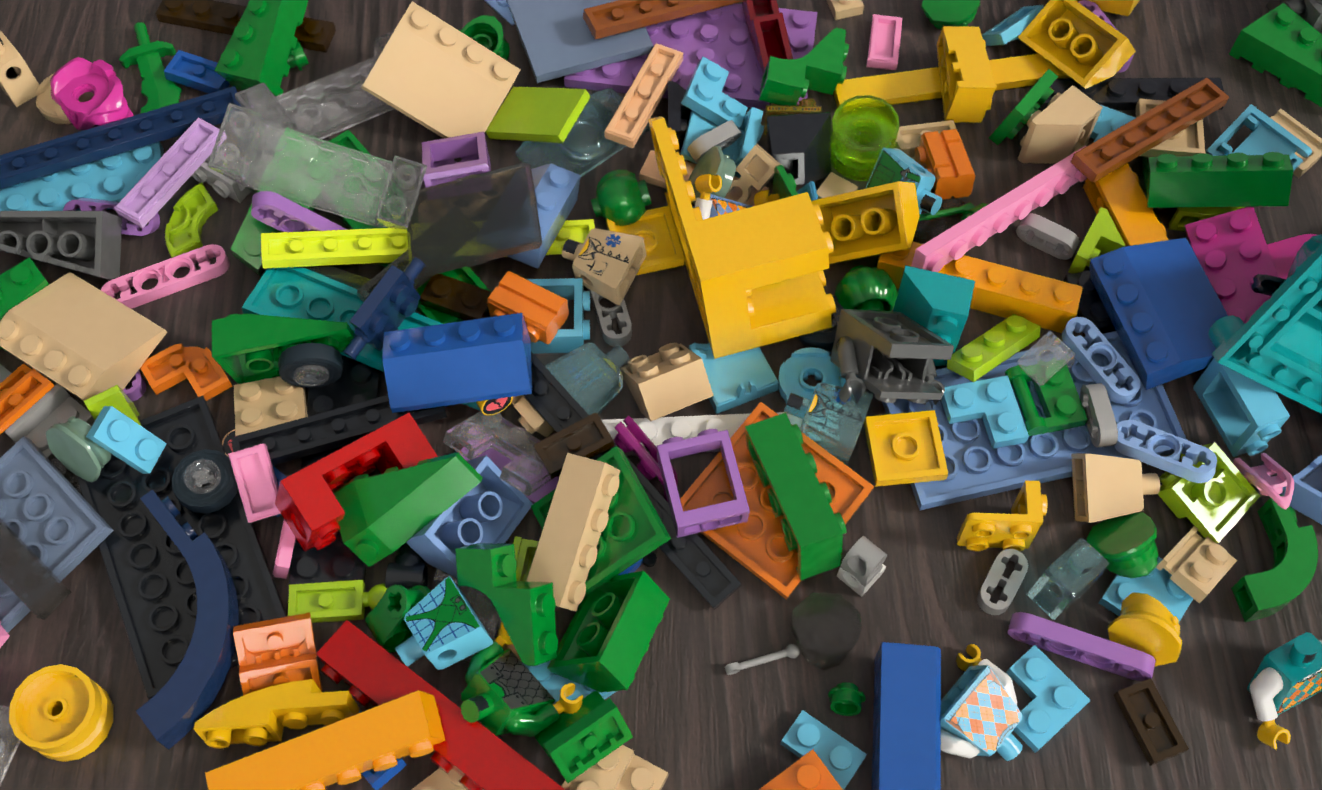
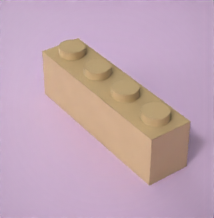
M570 453L566 455L526 581L553 582L556 606L577 611L578 605L582 602L586 593L585 583L589 570L597 558V544L601 532L604 531L608 523V509L612 497L619 488V474L621 470L605 462Z

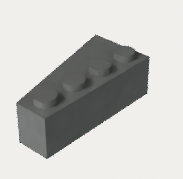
M0 211V250L109 280L120 277L122 217L105 211Z

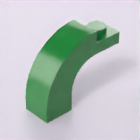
M1269 498L1257 511L1273 547L1274 562L1272 569L1245 575L1231 588L1245 622L1271 616L1283 609L1309 585L1317 567L1318 543L1313 526L1309 525L1298 528L1297 517L1293 508L1289 506L1287 509H1282L1272 498Z

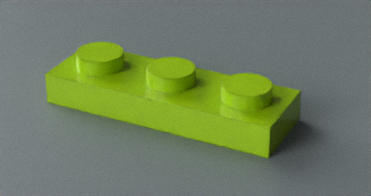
M1013 314L953 353L951 360H947V369L975 382L1040 338L1041 326L1024 317Z

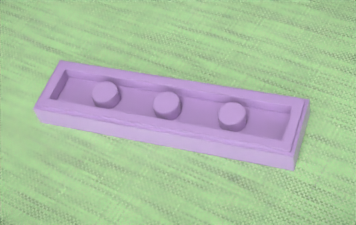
M197 118L114 207L117 214L144 228L226 138L223 130Z

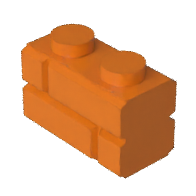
M957 129L942 130L941 133H938V131L923 133L919 146L915 147V161L935 175L936 180L931 192L942 197V200L950 199L952 196L954 198L969 197L972 194L975 173Z
M510 271L506 272L499 282V286L495 287L487 301L491 317L523 313L531 342L534 343L539 340L547 345L550 344L558 329L562 327L569 315L567 299Z

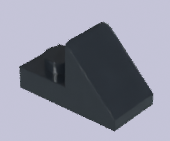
M668 81V128L671 127L672 130H675L679 150H681V137H685L692 110L681 104L686 90L675 81Z

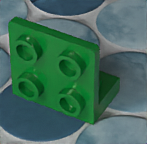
M593 691L584 697L582 705L577 712L573 714L561 713L559 720L534 736L567 783L633 738L617 706L610 698L605 701L598 691Z

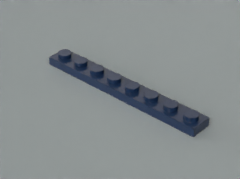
M236 87L226 88L0 155V189L180 136L197 118L214 126L244 117L245 113Z

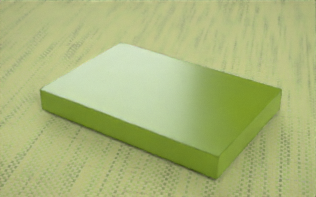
M513 87L485 132L490 139L563 143L589 101L590 95L586 89Z

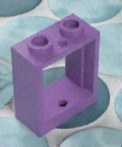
M484 132L422 142L423 178L430 204L494 193L490 157ZM461 158V161L456 162L454 159ZM458 184H462L464 186L462 189L456 188Z
M708 429L698 433L697 437L684 440L683 437H672L663 441L662 445H657V460L677 538L748 522L750 509L728 430L718 432L717 429ZM720 448L734 500L683 512L670 459Z

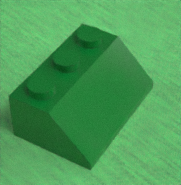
M645 571L617 575L582 600L557 648L558 658L551 660L547 668L556 675L601 693L628 690L635 679V673L644 654L649 649L654 632L663 619V613L670 598Z

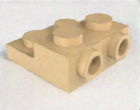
M621 745L571 782L567 783L564 781L562 787L565 790H661L668 778V772L636 756L634 750Z

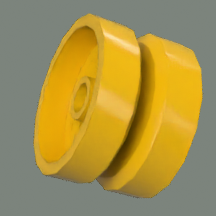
M63 664L47 666L29 675L16 689L9 705V723L17 738L43 756L61 762L78 760L95 751L107 738L113 724V703L107 691L78 668Z

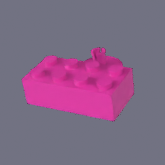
M1244 207L1185 225L1186 238L1228 316H1237L1244 323L1248 322L1249 318L1260 306L1271 298L1269 295L1256 293L1252 290L1253 277L1257 274H1266L1287 279L1297 252L1306 241L1317 235L1304 234L1267 244L1254 207Z

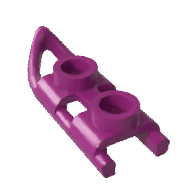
M628 416L623 420L627 427L622 422L614 427L618 432L614 437V442L624 453H629L632 450L641 461L637 464V468L646 479L652 480L654 477L659 479L664 489V499L668 502L657 460V447L634 420ZM641 442L650 453H648L647 450L640 444ZM672 466L676 485L678 486L677 474L674 467Z

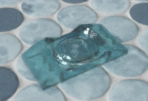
M613 88L590 94L589 101L563 143L525 141L516 150V157L528 169L552 163L579 174L581 177L626 147L606 139L604 135L605 129L623 98ZM647 123L641 136L650 131L649 123Z

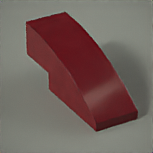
M743 0L742 8L747 28L762 72L764 73L770 56L781 59H793L783 13H779L777 0Z

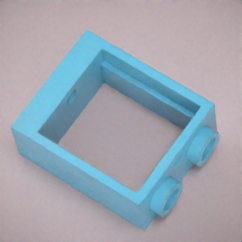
M583 278L527 279L567 300H574V329H558L557 334L548 345L539 340L535 343L531 342L532 353H584V340H590V320H584V311H590V291H584Z
M1215 358L1212 359L1193 387L1233 457L1244 453L1253 456L1267 449L1269 440L1282 432L1281 426L1290 417L1274 390L1218 363Z

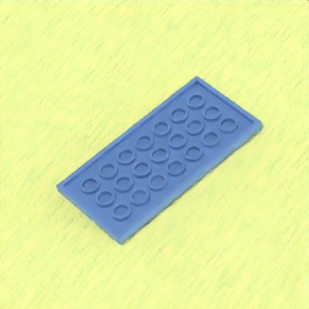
M1117 331L1103 334L1137 374ZM1064 343L1017 352L976 380L1005 376L1007 369L1017 365L1027 367L1065 359L1079 397L1083 385L1096 384ZM1099 353L1091 355L1096 365L1102 367L1109 365V360L1105 355ZM947 368L937 369V376L934 378V380L942 383L944 387L972 382ZM1140 380V389L1132 401L1119 404L1110 400L1116 424L1124 420H1136L1187 440L1162 384L1145 390ZM1029 381L1027 384L1039 417L1046 418L1033 382ZM1117 382L1116 384L1118 389L1123 387L1128 389L1129 387L1126 383L1120 385ZM1011 384L1012 389H1013V392H1014L1015 397H1016V400H1017V403H1018V406H1019V409H1020V412H1021V414H1022V417H1023V420H1024V423H1025L1026 420H1025L1024 415H1023V412H1022V410H1021V407H1020L1019 401H1018V399H1017V396H1016L1015 390H1014V388H1013V385ZM896 399L894 403L882 402L886 415L935 410L948 476L946 480L910 483L919 511L1022 488L1025 480L1040 481L1041 484L1072 477V453H1090L1133 459L1119 453L1114 446L1095 447L1092 444L1087 424L1085 426L1029 436L1026 443L992 449L982 418L948 424L941 400L936 405L933 400H929L926 404L914 403L907 399ZM1130 434L1128 438L1124 439L1130 441L1132 437L1136 438V436ZM1149 440L1146 441V446L1143 445V448H1147ZM1161 445L1157 446L1154 452L1160 456L1173 454L1174 450L1168 446Z

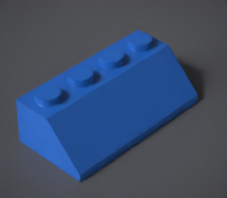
M523 313L384 332L382 361L392 413L532 394L531 339Z

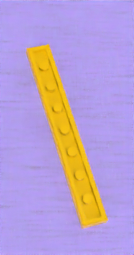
M1039 54L989 60L997 86L996 90L1033 86L1038 81V78H1041L1048 69L1054 72L1058 78H1070ZM939 67L845 79L843 84H837L834 91L838 111L942 98Z

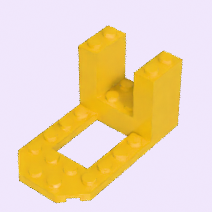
M662 116L648 119L660 176L662 175L665 178L667 192L664 193L667 205L671 211L714 359L832 328L831 314L836 313V306L832 294L825 293L826 278L823 270L829 269V253H833L834 248L830 233L828 231L823 233L821 225H823L821 209L818 204H812L808 192L703 220L700 208H693L691 204L692 201H696L691 180L685 182L683 177L688 174L683 155H679V152H676V150H679V143L675 130H672L671 127L667 128L665 118Z

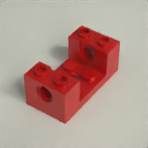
M407 413L282 479L274 504L303 550L306 552L314 546L317 550H320L336 540L335 535L341 528L338 523L343 519L345 511L336 499L333 491L344 485L345 481L354 476L369 475L376 469L375 465L383 474L388 468L398 467L399 470L417 466L419 461L438 456L411 414Z

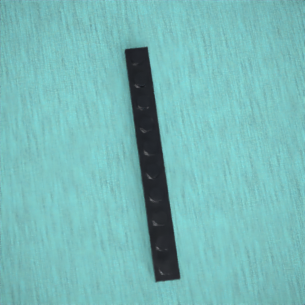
M531 351L532 394L523 396L556 433L589 416ZM614 443L613 447L592 457L591 459L597 460L617 445ZM628 459L671 537L670 540L659 546V548L715 610L742 586L741 583L697 534L677 538L669 503Z

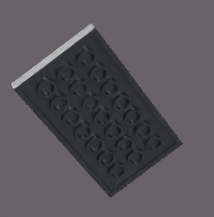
M204 396L140 420L143 428L167 443L150 474L140 473L111 454L110 461L101 468L100 476L96 481L89 482L77 476L83 498L114 530L99 544V548L149 700L168 682L180 665L191 642L197 616L196 586L189 565L180 550L140 499L152 489L161 500L167 496L181 513L175 517L180 525L188 522L198 536L205 532L224 558L232 575L237 593L239 625L287 617L253 523H248L239 489L228 505L219 511L207 514L196 513L182 506L173 493L172 476L175 468L183 458L193 452L204 449L217 450L226 455ZM205 470L198 473L192 483L193 489L199 493L210 492L217 486L219 474L214 470ZM236 649L230 668L239 665Z

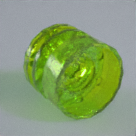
M863 95L845 100L836 109L831 126V162L835 169L846 178L868 181L883 147H897L896 142L900 128L899 116L892 105L882 98Z

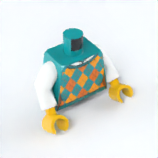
M1309 632L1297 636L1295 639L1269 652L1262 660L1247 687V690L1251 693L1257 718L1259 721H1263L1258 728L1257 737L1261 742L1275 750L1277 749L1276 740L1288 744L1291 735L1287 729L1275 724L1274 719L1283 712L1322 691V640H1318Z

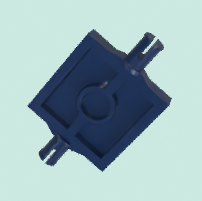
M413 257L404 271L393 265L389 268L350 320V323L355 327V336L343 350L346 355L356 360V357L366 344L381 351L383 348L384 332L398 330L403 320L415 312L418 300L421 297L414 288V280L423 268L426 267L424 262L417 257Z

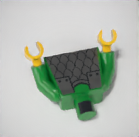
M502 622L498 630V636L493 640L494 643L477 652L471 658L465 675L467 686L461 694V700L463 701L461 713L464 719L470 723L479 720L485 728L496 736L507 733L527 737L536 736L561 718L559 714L562 712L573 714L582 705L583 695L575 700L566 698L574 693L576 686L574 683L565 684L560 691L559 701L553 704L556 700L510 648L505 651L502 648L505 644H513Z

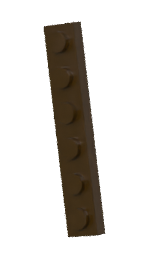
M162 0L155 14L159 22L232 35L247 6L215 0ZM304 17L302 25L296 28L295 37L303 49L327 53L336 28L334 22Z

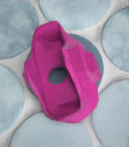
M76 57L59 68L50 80L52 99L60 105L69 121L78 131H84L93 128L94 125L101 126L133 116L126 98L123 96L121 80L116 76L113 67L103 60L91 63L86 59ZM92 92L94 94L93 98L89 101H78V98L83 93Z

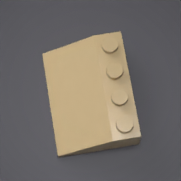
M412 1L361 88L442 138H450L478 132L485 133L521 69Z
M68 272L5 314L0 321V347L84 401L116 385L123 391L166 335L167 331L75 274Z

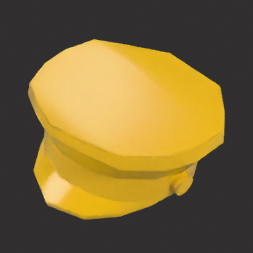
M1132 592L1122 601L1120 616L1108 626L1110 641L1150 654L1156 660L1155 666L1174 663L1178 660L1182 648V640L1179 637L1180 625L1178 618L1173 616L1159 600L1148 594Z

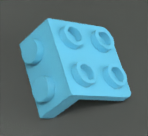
M752 107L744 116L739 129L742 133L741 136L733 144L722 150L723 154L729 155L730 159L734 160L736 167L758 143L764 131V125L761 124L764 111ZM693 110L690 114L681 155H683L684 159L697 164L687 151L688 146L698 137L718 127V125ZM736 171L734 176L739 178L741 175Z

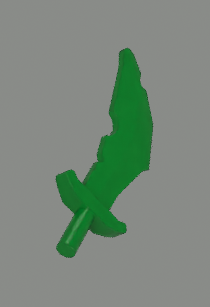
M142 22L136 23L134 30L139 46L129 48L119 58V61L125 69L131 65L138 64L143 79L141 93L148 99L146 105L141 108L140 114L179 103L182 90L173 81L166 79L164 74L165 68L161 57L167 55L174 56L176 54L173 44L163 41L150 42L146 24Z

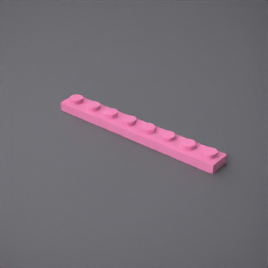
M1074 153L916 248L911 267L939 272L944 265L954 259H960L971 248L981 246L995 233H1002L1011 223L1018 219H1024L1029 212L1038 206H1045L1054 196L1064 194L1070 186L1078 181L1083 182L1087 178L1070 162Z

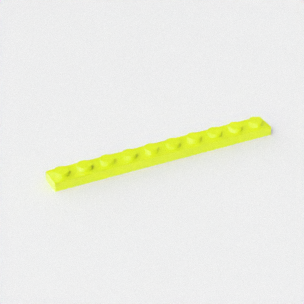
M594 219L566 220L546 255L562 254L563 246L568 239L584 243L590 230L595 228ZM487 224L261 233L263 269L411 262L413 257H417L421 261L508 256L478 245V239Z

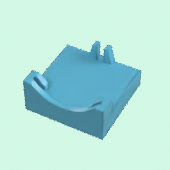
M693 343L689 345V350L703 360L714 395L708 399L716 414L778 390L779 382L760 347L714 359L710 343Z

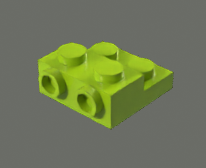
M1214 442L1202 445L1212 450L1217 457L1215 475L1211 480L1205 483H1194L1165 471L1159 478L1162 485L1158 495L1178 519L1187 517L1199 529L1198 531L1205 539L1209 537L1215 543H1219L1257 501L1260 495ZM1199 461L1193 466L1199 468L1202 464L1205 465V463Z

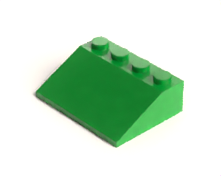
M1268 152L1264 155L1231 153L1229 155L1211 156L1206 153H1198L1193 156L1162 154L1158 157H1142L1148 208L1289 206L1293 167L1289 155L1279 152Z

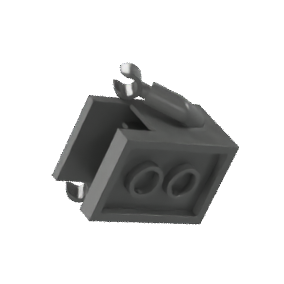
M841 309L830 359L831 362L840 368L841 377L846 379L839 392V398L842 402L846 403L852 393L855 397V402L858 403L865 390L868 389L875 394L877 400L882 402L894 403L896 399H907L914 403L926 404L929 400H933L936 405L942 399L945 387L939 381L934 380L937 373L933 359L951 360L954 346L901 312Z

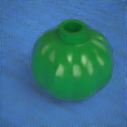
M616 169L606 173L597 185V198L591 199L596 218L602 216L605 221L608 218L615 222L617 226H625L637 222L646 212L645 206L652 204L645 179L637 182L635 173L625 169Z
M859 265L853 267L843 276L835 289L834 295L837 296L838 302L844 309L892 311L897 298V289L890 275L883 269Z

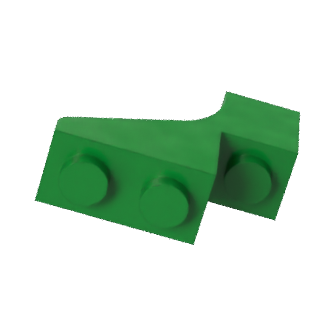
M834 28L804 57L781 59L770 56L761 78L759 100L785 107H796L799 98H805L808 89L833 95L837 84H843L847 72V66L843 65L849 50V44L845 43L846 30Z
M477 543L456 548L458 586L475 588L491 600L521 661L525 665L536 666L558 658V638L555 625L556 602L553 594V582L517 581V562L514 544Z

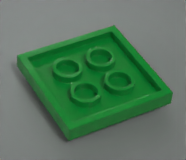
M617 446L597 459V461L605 462L621 471L619 474L618 491L612 497L608 509V523L604 531L601 532L597 544V558L594 565L590 568L586 579L584 598L671 539L623 450ZM556 489L530 506L542 530Z

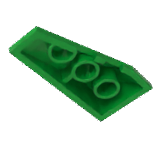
M230 314L225 318L212 320V357L237 384L280 376L279 358L281 353L289 347L304 343H320L332 346L341 353L355 334L347 322L257 314Z
M458 452L418 462L417 466L399 470L398 467L386 469L383 474L369 477L368 474L356 476L333 491V494L345 511L343 519L338 523L341 527L339 530L343 543L370 567L395 552L412 536L477 486L483 477Z

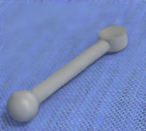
M789 644L785 650L740 663H730L724 668L727 675H732L743 669L784 657L796 658L800 650L797 645Z

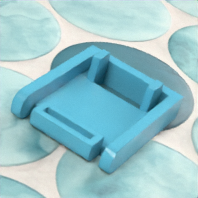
M1252 104L1206 150V154L1211 156L1231 154L1233 148L1227 142L1245 125L1253 132L1233 153L1264 155L1268 152H1279L1289 155L1293 172L1303 162L1295 153L1297 152L1304 158H1307L1312 153L1309 146Z

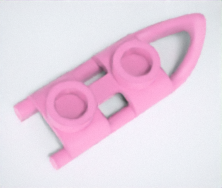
M1261 453V460L1264 462V465L1249 467L1240 458L1233 460L1236 468L1247 478L1250 484L1259 489L1261 495L1271 497L1282 509L1289 507L1294 491V479L1286 469L1266 453ZM1286 486L1285 495L1280 496L1279 494L1283 492L1282 487Z

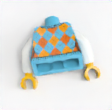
M969 644L966 647V653L973 657V659H967L961 653L957 654L956 664L965 672L941 700V751L966 758H973L975 756L990 757L997 751L1006 761H1010L1023 748V745L1011 733L1022 720V713L1017 707V698L1012 679L988 659H980L981 651L979 647L975 644Z

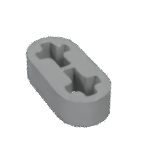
M730 120L698 137L688 146L687 151L695 162L698 163L699 159L711 147L720 146L723 150L733 144L742 133L733 120Z
M1029 213L1021 220L1016 229V233L1022 241L1059 259H1070L1080 244V240L1074 232L1037 214Z
M1102 383L1083 385L1080 391V400L1088 418L1086 424L1092 444L1097 448L1116 445L1118 428L1105 386Z
M1005 549L996 557L977 595L978 605L985 613L1000 615L1012 603L1028 570V560L1023 553L1015 549ZM1010 560L1015 563V570L1012 571L1009 578H1006L1002 574L1006 568L1005 564ZM998 585L1003 588L999 597L1001 600L994 604L989 601L991 598L990 594L993 593Z

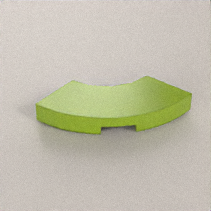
M202 182L187 191L173 207L174 212L170 221L166 224L165 241L172 258L203 247L201 240L202 227L207 219L218 211L214 200Z

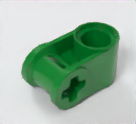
M392 585L386 590L376 607L367 615L365 619L367 627L378 644L389 653L396 652L395 647L412 637L413 634L406 624L404 617L407 612L431 592L427 586L417 585L411 589H406L402 585Z

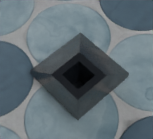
M831 112L767 115L768 154L783 165L787 174H792L796 185L807 184L810 181L814 182L826 178L831 173ZM774 176L770 179L772 186Z

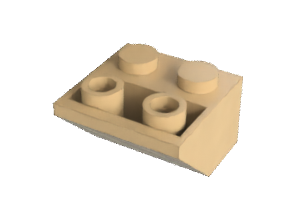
M1073 85L1063 94L1057 93L1050 100L1047 108L1042 112L1037 110L1028 120L1027 126L1029 129L1020 142L1022 148L1018 160L1022 163L1056 164L1086 146L1103 107Z
M681 343L666 344L659 348L658 353L648 357L647 355L636 356L628 361V365L620 367L621 374L638 408L650 421L714 396L702 358Z

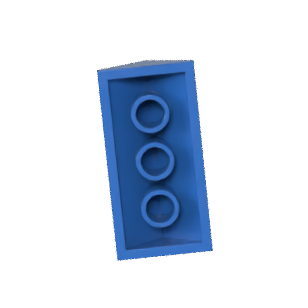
M882 642L877 651L874 662L872 790H941V648Z

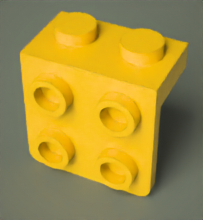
M1025 480L1011 508V514H967L957 536V545L966 546L971 551H983L989 547L1003 548V550L1015 549L1020 552L1028 549L1043 523V516L1047 514L1046 494H1041L1040 481Z

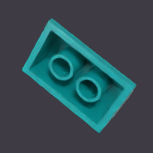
M905 265L893 312L903 313L954 346L953 353H955L969 315L975 281ZM933 359L935 366H947V360Z

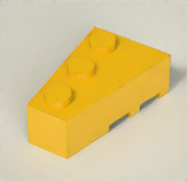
M943 26L936 47L944 121L982 122L986 111L991 109L992 97L997 86L980 27Z

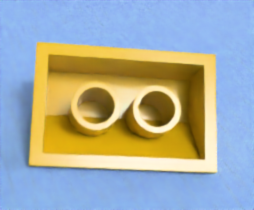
M1050 0L1018 37L1020 41L1084 89L1113 77L1136 52L1125 35L1076 0Z
M897 181L811 201L813 205H819L823 217L821 229L823 233L828 231L832 239L834 252L829 253V264L910 249L920 217L915 183Z

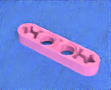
M210 244L112 279L103 285L101 291L114 299L116 297L115 294L121 292V298L116 300L133 309L217 278L226 273L229 269L230 261L221 246ZM216 257V263L210 264V259ZM195 263H199L200 270H197L194 265ZM178 268H190L186 276L182 278L173 277L174 272ZM151 278L158 280L154 288L149 290L142 289V284L146 280ZM134 286L137 293L133 294V291L130 287Z

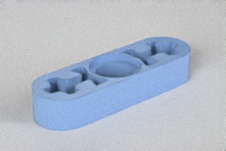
M1084 317L1070 319L1062 333V341L1096 384L1102 383L1105 386L1111 401L1119 404L1132 401L1140 389V379L1092 321ZM1073 332H1083L1085 334V337L1083 338L1081 335L1075 337L1073 335ZM1096 353L1105 355L1109 360V365L1104 367L1096 365L1091 355ZM1117 382L1120 385L1126 383L1129 386L1128 389L1124 387L1118 389L1116 387Z
M1124 420L1117 424L1118 440L1114 448L1119 453L1194 483H1205L1214 477L1217 457L1212 450L1136 420ZM1130 434L1136 436V438L1132 437L1130 441L1124 439L1128 438ZM1149 440L1147 448H1143V445L1146 446V441ZM1165 445L1172 448L1174 453L1164 457L1156 454L1154 449L1157 446ZM1181 453L1185 454V457H1182V462H1179ZM1199 461L1205 463V465L1202 464L1199 468L1193 466Z

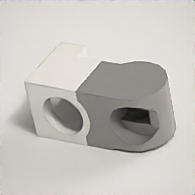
M862 536L844 557L837 577L862 597L885 571L886 566L883 562L887 554L865 536Z

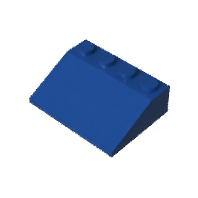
M1187 238L1121 247L1090 259V279L1145 390L1208 367L1214 358L1212 353L1216 350L1209 339V329L1214 322L1228 316Z

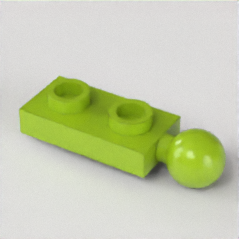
M363 580L290 584L288 616L310 613L312 623L365 619V607H370L373 610L388 588H385V584H377L369 592H365Z

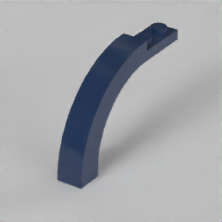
M152 489L140 499L186 559L193 575L197 595L195 628L184 658L175 673L159 692L136 710L155 739L169 750L194 727L197 720L202 718L225 681L236 649L233 627L239 625V608L232 575L214 543L205 532L198 536L188 522L180 525L175 517L181 513L167 496L161 500Z

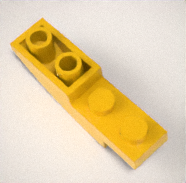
M313 679L292 681L263 688L231 700L197 720L194 724V730L208 746L222 749L229 747L230 744L243 743L252 746H263L267 742L282 741L284 727L303 729L307 725L324 724L327 726L358 714L359 706L348 690L321 692Z

